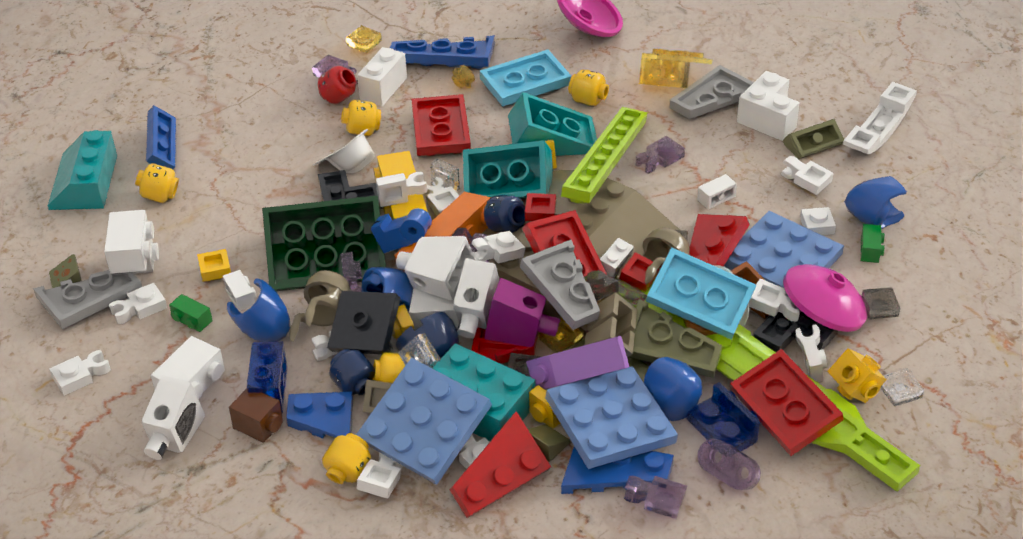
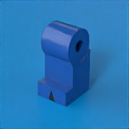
M420 208L413 209L408 215L394 220L391 219L388 213L377 218L371 227V231L383 253H387L418 242L421 237L425 236L427 230L432 225V219L428 212Z

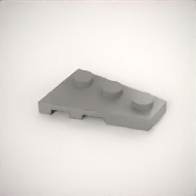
M719 65L671 98L669 108L691 119L739 102V97L754 82Z
M569 240L522 258L520 268L571 329L574 330L598 320L600 309L590 284L584 279L582 274L583 267L580 259H576L573 242Z
M107 270L91 274L88 280L72 283L70 279L61 281L60 287L45 290L44 286L33 288L36 298L57 324L64 329L109 307V304L113 301L127 298L126 293L139 289L142 285L133 272L110 274V271Z

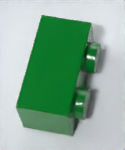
M863 224L860 261L879 263L880 256H884L885 245L881 244H884L885 233H881V225Z
M181 294L169 304L171 317L175 321L187 325L190 329L201 332L213 321L209 307L184 294Z

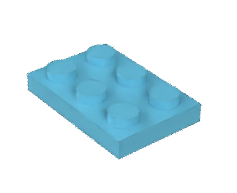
M548 49L480 70V80L502 107L515 103L522 92L538 96L568 86L572 77Z
M671 247L647 295L646 302L732 340L754 293L756 284Z

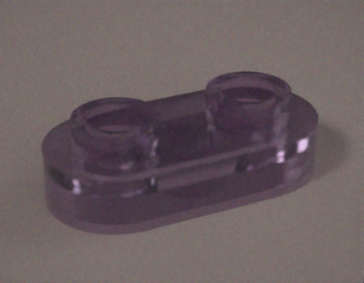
M710 439L700 446L698 462L705 471L737 490H750L758 484L761 476L760 467L751 457L722 440ZM717 451H720L722 454L719 462H716L714 457ZM746 467L749 475L744 480L741 476V471Z

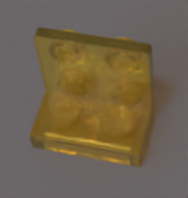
M653 49L652 54L642 53L639 84L688 88L690 63L712 64L713 59L704 58V53Z

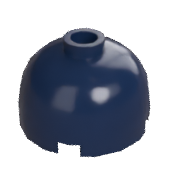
M437 312L420 320L423 325L415 331L412 326L405 330L396 342L399 353L408 354L415 360L433 368L455 343L459 345L457 328L445 312Z

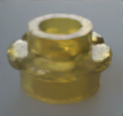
M461 65L452 70V80L459 88L464 86L468 89L471 88V83L475 81V76L467 66Z

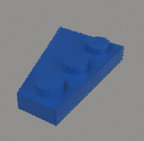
M574 446L561 485V494H573V489L591 488V493L604 492L605 487H623L626 491L667 488L674 455L649 451L588 469Z

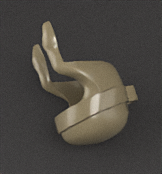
M665 227L658 228L652 231L643 241L644 253L642 256L653 261L645 272V284H648L654 278L657 269L660 266L662 267L671 247L689 255V244L677 231ZM633 255L628 256L626 262L620 267L616 276L618 282L621 281L619 279L621 270Z
M323 270L318 271L308 279L304 289V298L309 306L305 313H298L294 316L293 323L289 329L290 341L294 342L300 322L306 323L309 327L310 325H333L341 292L351 291L346 278L333 271Z

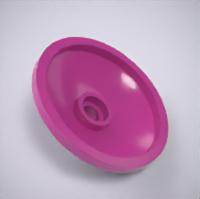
M557 0L558 6L566 19L575 28L586 34L597 37H612L617 35L623 27L622 16L610 0Z
M803 264L790 268L784 276V289L791 301L804 314L823 326L838 331L853 332L859 330L867 320V310L863 298L854 285L842 274L826 267Z

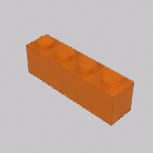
M464 191L432 220V225L424 237L465 236L470 245L474 239L478 238L488 228L484 221V208L491 197ZM417 242L401 248L394 255L395 260L401 251L412 253Z

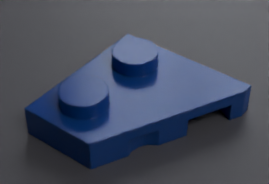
M352 392L288 394L286 417L288 427L300 431H309L312 435L324 438L326 435L336 438L339 435L351 433Z

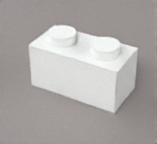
M725 174L699 186L697 200L709 210L736 197L737 183Z
M620 238L600 258L610 280L615 278L620 267L626 262L628 256L632 255L634 246Z
M241 270L223 275L225 289L235 307L239 311L252 307L255 303L254 298L257 296L254 287H250L248 277L243 276Z

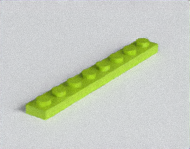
M621 107L563 184L561 197L569 198L574 203H590L646 123L648 112Z

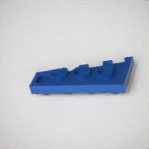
M495 35L486 36L485 41H474V37H463V41L452 43L448 38L438 39L432 42V44H427L425 40L394 41L391 43L390 48L405 53L406 64L420 63L423 66L441 64L448 67L462 65L471 66L472 68L489 67L495 45Z

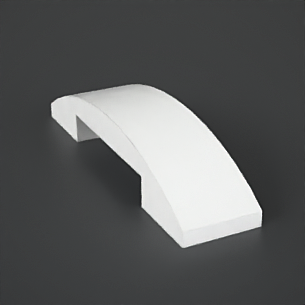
M892 82L880 96V103L861 127L856 125L844 139L843 145L866 154H871L878 150L889 139L904 118L916 96L917 90Z

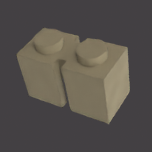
M615 292L598 303L600 314L598 320L587 324L588 333H586L584 345L621 336L626 356L629 357L633 354L635 333L632 331L636 328L637 309Z

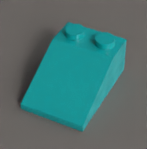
M524 92L521 93L508 114L512 144L553 140L556 156L587 154L597 141L591 116Z

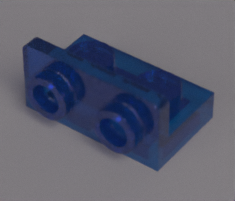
M284 341L254 342L251 347L247 391L249 393L262 392L279 400L281 413H283L288 371Z
M720 382L713 385L711 398L699 403L688 411L686 419L726 459L756 444L758 441L760 425L758 417L753 411L748 410L737 399L736 395L732 391L727 390Z

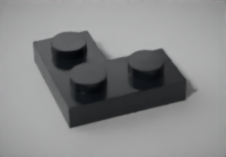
M345 170L318 174L323 201L377 195L376 183L349 187Z
M802 311L797 322L788 320L783 313L778 312L775 317L770 315L753 333V337L776 353L780 349L784 350L796 338V329L800 328L803 336L810 337L813 335L812 325L816 324L820 330V342L817 348L821 350L838 334V330L823 326Z

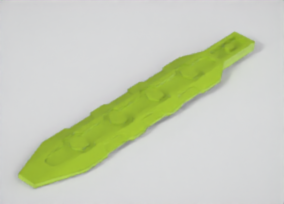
M622 280L618 282L635 308L639 299L646 302L647 295L653 285L652 283L648 290L643 292ZM648 303V307L660 314L662 312L672 317V321L686 328L682 317ZM740 324L732 340L720 334L704 335L722 345V353L717 370L732 381L775 353L754 338L751 332ZM809 377L843 413L844 418L842 422L811 443L845 453L896 492L919 473L920 465L866 426L855 405L832 389H826Z

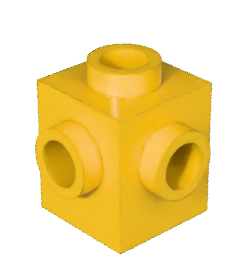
M849 348L845 350L827 371L839 384L837 390L848 400L855 398L864 403L875 397L880 391V387L887 380L878 371L881 366L869 355L863 356Z

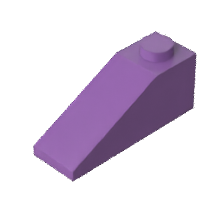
M621 336L526 361L530 377L535 379V387L539 385L543 389L553 388L629 367Z

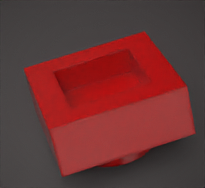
M527 193L525 221H536L555 216L556 194Z
M635 252L621 270L619 279L646 292L656 279L661 266L657 269L654 278L648 284H645V272L653 261Z

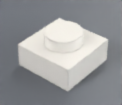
M829 207L801 209L800 220L802 226L820 235L835 234L836 225Z

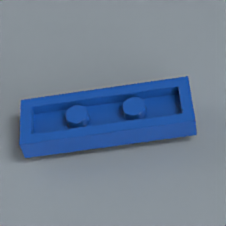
M153 105L147 113L146 162L174 169L176 118Z

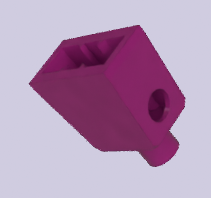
M500 278L492 298L484 339L532 347L538 332L556 337L561 319L543 314L547 300L543 295Z

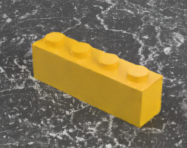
M410 151L377 156L378 167L373 168L375 182L376 178L404 173L407 179L410 174L416 172ZM423 194L408 195V202L383 207L384 215L389 213L392 220L406 216L411 210L416 208L428 212Z

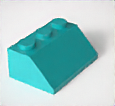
M84 131L63 152L47 205L48 210L104 209L117 159L111 131Z
M544 140L463 150L465 192L487 197L512 195L520 199L527 198V193H549L553 179L552 150Z

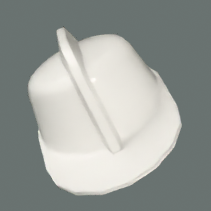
M368 129L361 132L343 148L314 163L313 166L327 160L340 171L345 170L348 174L362 170L375 158V154L364 136Z

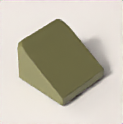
M546 424L528 429L548 462L570 444V439Z

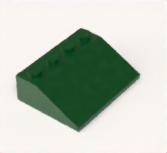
M378 195L262 208L269 285L275 291L305 288L308 279L318 271H333L346 278L349 283L362 282L366 270L372 267H386L385 254L371 231V227L380 216Z

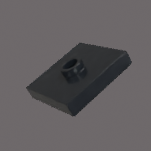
M342 291L327 348L332 352H340L344 349L359 350L363 354L382 355L388 352L400 297L396 293Z

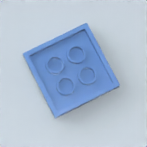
M768 211L741 238L724 267L732 270L747 261L766 281L784 288L783 279L790 268L803 264L830 268L843 254L844 245L774 212Z
M411 357L356 435L364 439L369 447L437 485L488 412L492 403L489 398Z
M633 366L550 388L546 391L545 399L588 469L676 444L678 433Z

